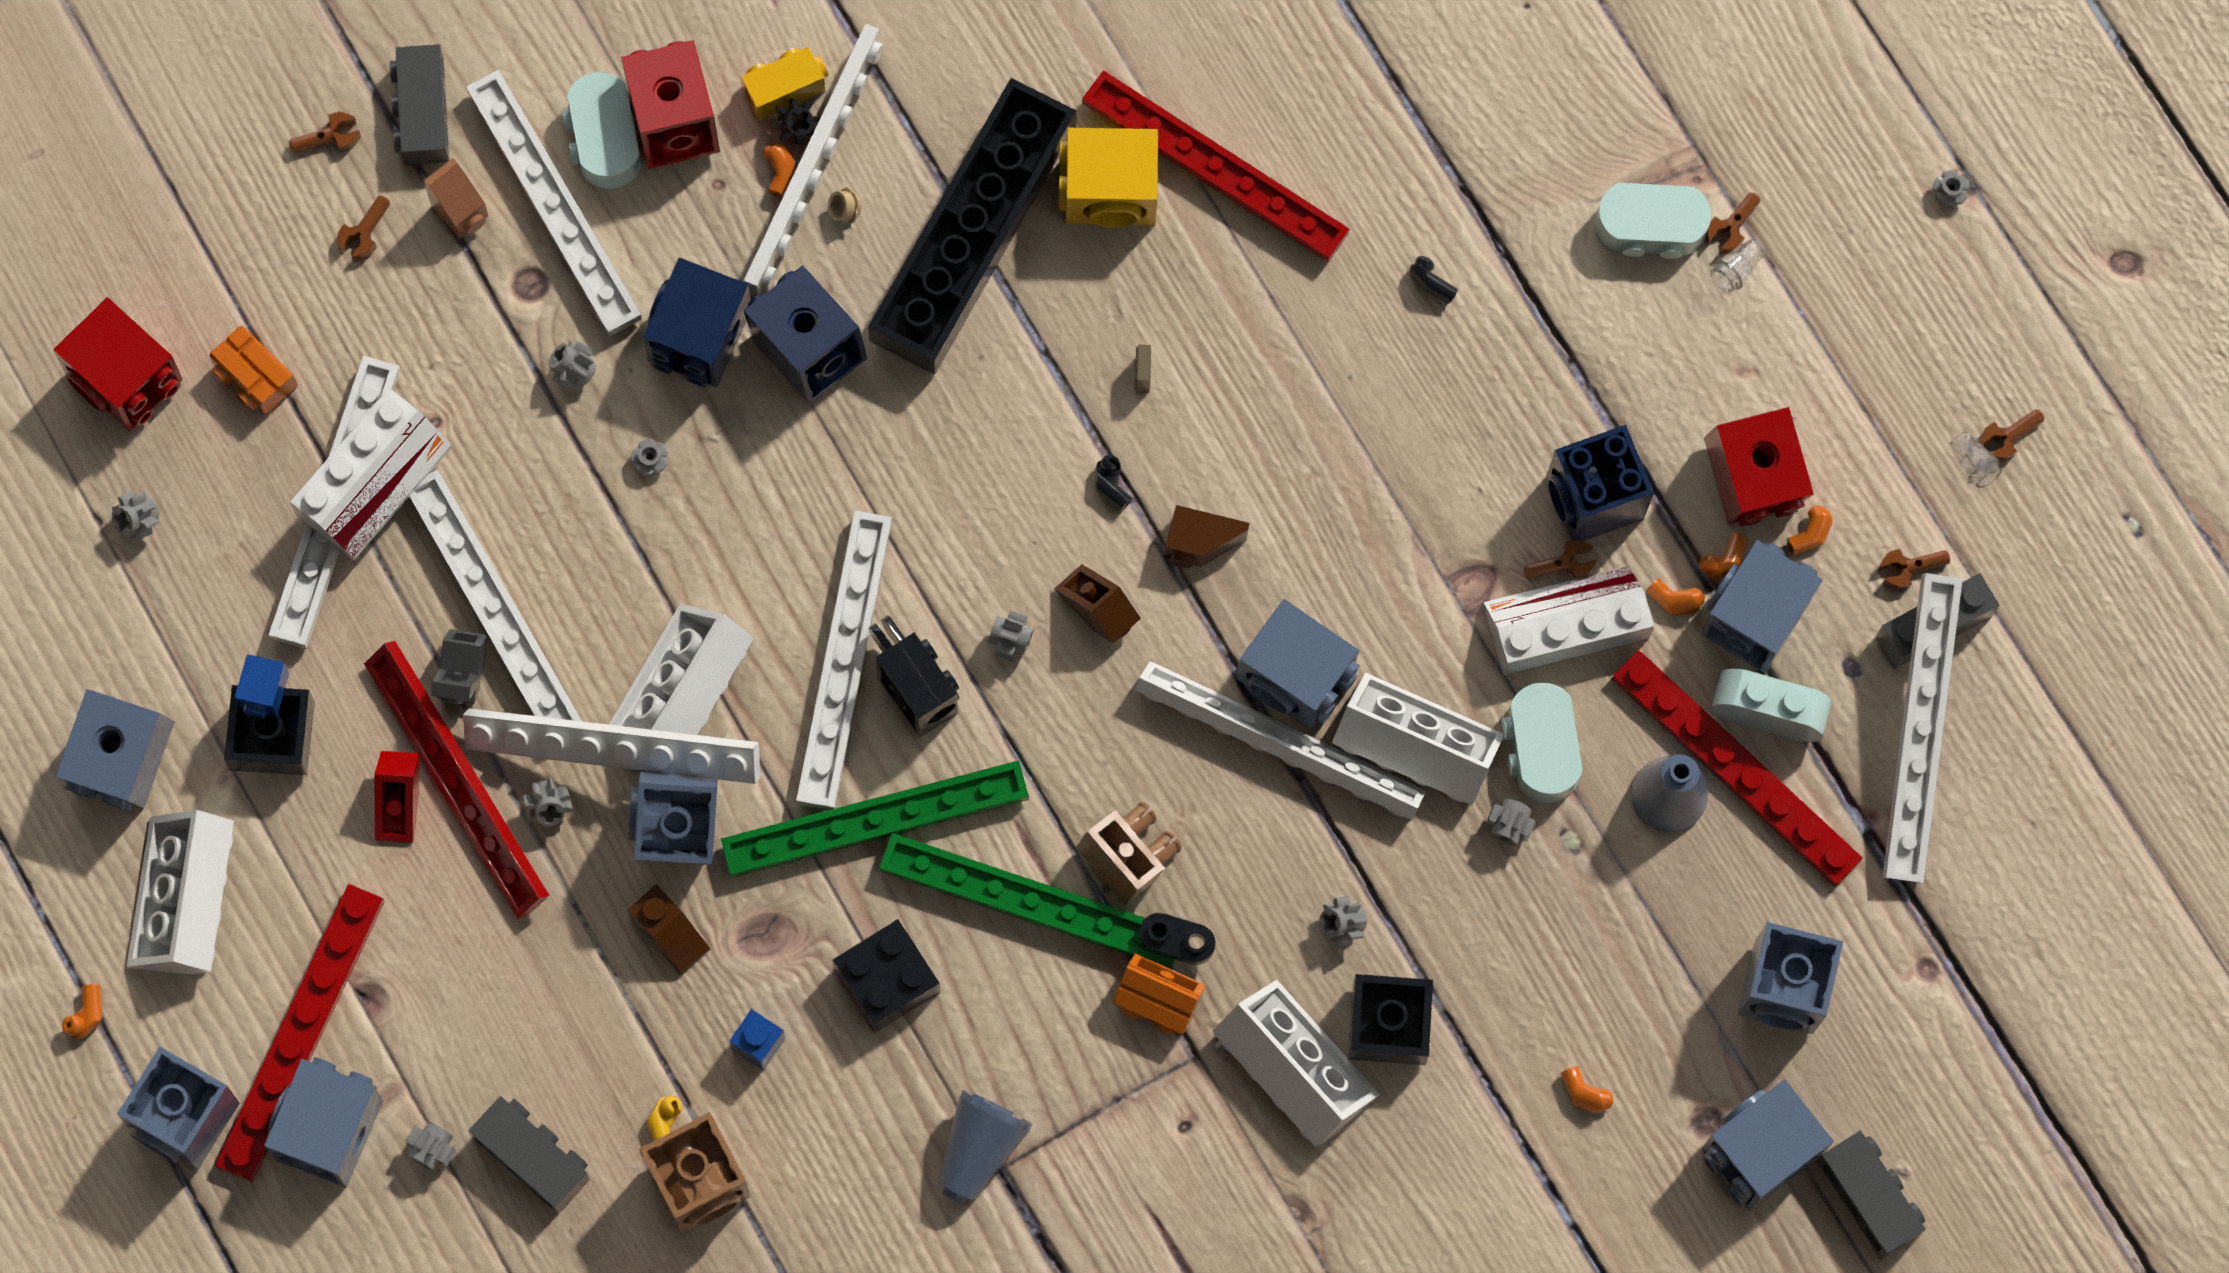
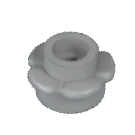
M1956 171L1943 172L1941 177H1937L1933 183L1935 197L1942 205H1960L1968 197L1969 182L1966 177L1959 176ZM1950 185L1954 186V187H1955V190H1954V191H1950V190L1948 189V186H1950Z
M652 439L643 440L638 443L637 449H633L631 462L637 466L636 469L639 473L648 476L656 475L667 466V448L660 442L655 443ZM652 454L653 459L647 460L646 456Z

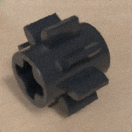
M791 98L788 101L789 108L775 107L779 116L777 121L771 123V126L779 127L781 130L780 141H786L790 136H793L795 145H801L803 142L802 135L812 137L814 130H812L813 123L819 121L820 117L812 116L809 110L812 103L806 102L801 107H798L796 98ZM791 115H800L797 120L801 124L800 128H791L794 123L790 119Z

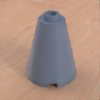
M1671 755L1648 762L1637 773L1632 786V804L1638 817L1662 832H1679L1691 827L1702 816L1708 802L1706 781L1697 763L1687 755Z
M963 1090L959 1096L938 1182L945 1187L942 1194L962 1204L965 1198L974 1200L1029 1133L1032 1123L1024 1118L1020 1120L1012 1116V1111L975 1093L972 1096L967 1090Z

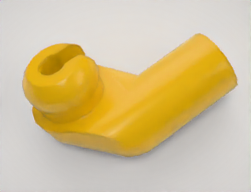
M670 1095L661 1098L649 1115L647 1126L653 1141L670 1133V1129L683 1107L678 1097Z

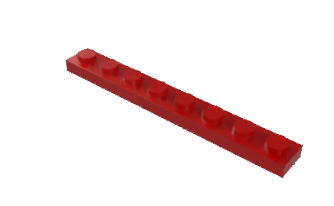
M1103 70L1082 98L1083 105L1120 129H1158L1159 154L1329 263L1349 235L1350 229L1106 71Z
M396 641L384 643L364 663L365 667L417 753H419L420 758L516 917L519 919L528 916L550 895Z
M1639 649L1613 674L1611 680L1831 885L1836 888L1862 861L1863 857Z
M348 883L215 1164L218 1169L248 1182H254L268 1152L264 1145L269 1136L268 1129L275 1106L284 1089L291 1085L301 1059L310 1062L385 903L384 898Z

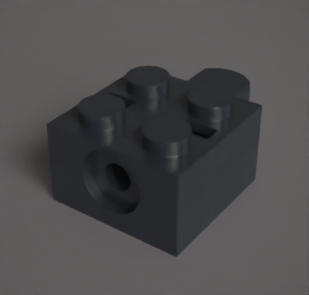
M887 615L881 619V622L895 645L892 646L877 624H873L868 628L873 640L882 651L881 654L876 656L877 677L918 737L921 738L958 714L957 700L960 697L957 690L960 688L948 670L942 672L935 661L938 658L937 653L927 639L920 641L915 632L905 638L892 618Z

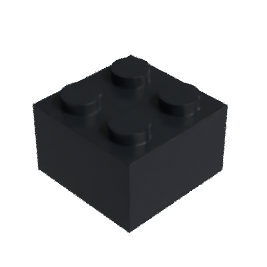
M232 685L224 760L230 771L307 776L315 704L310 690L285 688L278 715L266 714L265 718H256L242 712L243 708H239L235 700L238 685Z
M899 919L832 959L834 971L874 1034L940 993L938 979Z
M1355 974L1352 984L1348 1060L1426 1065L1430 1047L1433 980Z

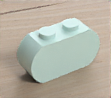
M593 72L586 74L576 80L567 93L569 108L562 109L566 131L574 130L576 139L575 143H569L573 166L581 165L583 178L590 184L602 189L620 188L630 183L638 175L642 166L626 84L620 78L610 73Z
M1617 183L1610 187L1602 197L1595 225L1600 240L1612 251L1622 252L1623 255L1629 257H1640L1645 253L1660 254V257L1665 259H1677L1682 257V255H1690L1700 247L1710 225L1711 209L1706 197L1695 187Z
M1725 669L1720 672L1711 711L1716 716L1729 722L1797 741L1816 742L1823 739L1832 700L1829 696L1816 689L1744 669Z
M1534 683L1528 685L1516 694L1510 705L1507 717L1502 718L1505 740H1511L1513 754H1508L1509 773L1511 777H1517L1518 788L1528 798L1537 802L1553 803L1566 798L1574 791L1583 772L1572 699L1565 690L1554 684Z

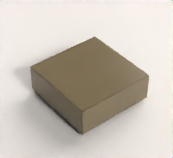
M1138 344L1135 355L1136 392H1150L1151 345Z

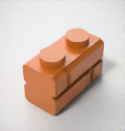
M243 325L234 330L225 341H222L210 352L209 357L214 366L211 369L213 375L224 386L231 382L240 391L236 395L237 398L251 412L257 408L264 416L268 415L280 404L281 400H284L298 386L294 375Z
M1135 953L1125 970L1112 1004L1119 1006L1120 1011L1130 1018L1139 1019L1143 1017L1154 1022L1155 1027L1165 1034L1175 1035L1178 1033L1184 1035L1194 1016L1206 985Z

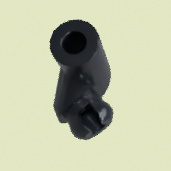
M1418 256L1414 264L1410 265L1409 272L1411 278L1429 294L1446 304L1451 303L1457 294L1458 288L1431 272L1434 269V263L1431 259L1425 256Z
M1106 455L1102 460L1098 461L1095 467V489L1103 498L1122 512L1131 503L1133 497L1119 486L1120 460L1114 455Z

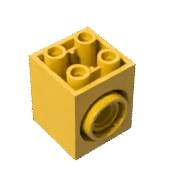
M1068 128L1067 141H1060L1059 211H1066V224L1099 225L1111 228L1132 225L1155 226L1158 186V129Z

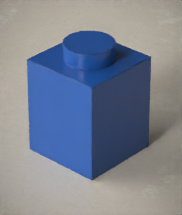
M249 654L246 655L235 694V700L239 708H243L242 712L256 718H265L266 714L278 715L289 676L285 663Z
M751 1009L729 1042L732 1051L764 1071L785 1041V1034L783 1029Z

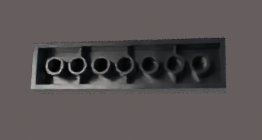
M1010 78L868 326L870 342L934 375L936 374L1059 158L1060 141H1067L1068 128H1076L1077 110Z

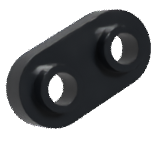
M1154 913L1147 916L1140 926V942L1151 953L1191 965L1204 964L1214 954L1216 945L1214 934L1204 925L1164 913ZM1156 926H1162L1166 930V935L1157 938L1152 934V929ZM1193 937H1199L1203 940L1204 945L1199 949H1195L1190 946L1189 940Z

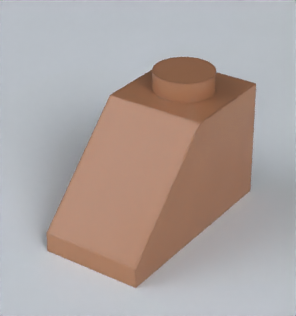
M454 158L424 180L431 207L459 239L466 233H475L484 225L485 218L488 217L485 202Z

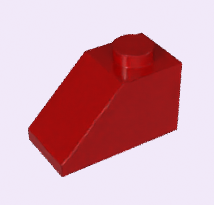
M380 752L374 773L375 840L414 842L420 787L419 753Z

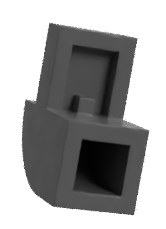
M449 629L442 642L440 669L432 681L431 696H436V698H440L442 701L450 704L475 703L484 667L487 634Z

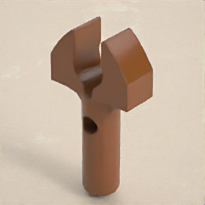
M340 111L328 114L330 122L325 129L290 139L289 148L293 153H298L330 143L338 146L340 153L349 151L359 141L361 137L360 131L356 130L346 135L338 132L342 127L357 124L354 116Z
M1750 192L1728 219L1720 220L1715 216L1711 220L1706 233L1707 245L1709 246L1717 234L1729 231V240L1722 246L1719 254L1737 251L1745 239L1740 234L1739 228L1761 201L1760 197L1756 193Z
M379 195L359 225L349 227L343 224L337 236L341 254L345 252L351 241L357 240L359 237L361 243L352 254L353 261L366 259L373 254L377 246L371 240L370 234L390 206V201L386 197Z
M2035 409L2008 428H2000L1996 422H1993L1983 431L1979 449L1991 440H2004L2002 448L1990 454L1988 460L2006 462L2017 453L2014 447L2015 440L2044 422L2043 413Z
M1581 540L1566 541L1564 545L1565 551L1562 556L1526 564L1524 566L1525 576L1528 579L1566 571L1573 575L1574 580L1586 577L1592 572L1597 560L1588 561L1584 564L1572 560L1577 554L1591 552L1593 546Z
M1901 549L1890 551L1884 557L1878 571L1887 569L1890 566L1903 569L1899 576L1885 578L1882 582L1883 585L1900 591L1910 588L1912 585L1910 578L1914 573L1948 565L1951 558L1949 553L1943 550L1909 559L1902 555Z

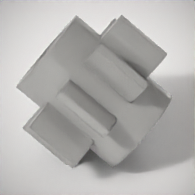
M571 341L568 345L565 343L560 344L553 351L549 359L550 370L555 372L552 380L565 389L568 386L574 389L577 385L579 387L586 385L593 377L596 369L594 360L590 358L593 350L581 342H577L576 345Z
M131 491L119 496L120 504L112 507V522L116 530L125 535L127 539L136 536L140 540L153 534L151 527L159 524V508L156 502L151 497L146 496L145 492L135 495Z
M1011 610L1008 618L997 616L988 643L996 645V656L1012 661L1015 653L1026 654L1034 632V628L1026 626L1027 616Z
M552 779L541 781L537 784L532 783L531 795H523L529 822L537 820L543 825V828L559 823L563 824L565 812H572L573 810L567 786L562 785L558 787Z
M1505 799L1503 806L1494 803L1486 822L1487 825L1493 827L1490 835L1497 841L1510 846H1517L1519 839L1528 841L1536 823L1535 820L1529 818L1532 810L1527 805L1513 799Z
M1349 896L1334 898L1333 903L1323 905L1324 911L1320 915L1319 924L1326 940L1336 938L1337 946L1352 944L1354 939L1364 937L1362 932L1367 925V916L1360 902L1350 904Z
M427 1122L423 1130L414 1126L405 1141L412 1148L408 1157L431 1171L434 1170L437 1163L446 1167L455 1153L454 1147L449 1145L453 1136L431 1122Z

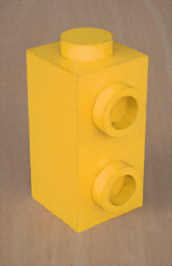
M809 46L801 50L794 48L783 53L779 60L767 65L760 63L749 68L745 75L741 76L742 89L757 120L760 121L777 113L775 110L776 106L789 108L788 101L791 98H796L797 102L800 103L825 92L824 78L828 76V72L820 56L814 58Z

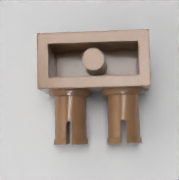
M1140 802L1137 807L1123 818L1114 810L1089 829L1075 847L1125 906L1150 887L1165 869L1162 864L1182 849L1178 839L1167 846L1170 843L1169 841L1175 836L1169 831H1165L1162 836L1148 847L1141 841L1137 835L1157 820L1153 810L1142 817L1145 814L1144 811L1150 807L1144 802Z

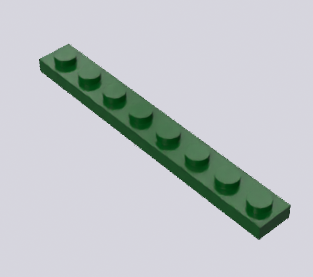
M1018 760L721 838V843L730 877L734 878L890 837L892 833L898 835L1029 800V794Z
M894 833L891 834L879 867V872L1132 957L1136 953L1169 969L1173 968L1174 959L1151 953L1142 946L1139 939V931L1145 917ZM1156 926L1152 929V934L1157 938H1161L1166 935V930L1162 926Z

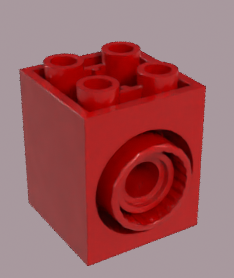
M694 40L687 42L675 41L665 47L649 51L637 50L630 55L621 57L627 90L648 169L720 153L714 113Z
M108 297L53 349L65 372V378L71 386L95 409L100 412L106 410L129 432L136 425L138 427L144 425L151 418L154 412L153 409L163 399L168 400L176 394L180 388V382L183 380L173 356Z
M1790 407L1716 425L1704 437L1728 524L1739 522L1740 527H1746L1762 522V518L1769 516L1770 513L1775 512L1776 518L1795 514L1798 512V509L1805 507L1804 502L1814 495ZM1752 457H1756L1760 460V462L1762 463V468L1758 467L1753 462Z

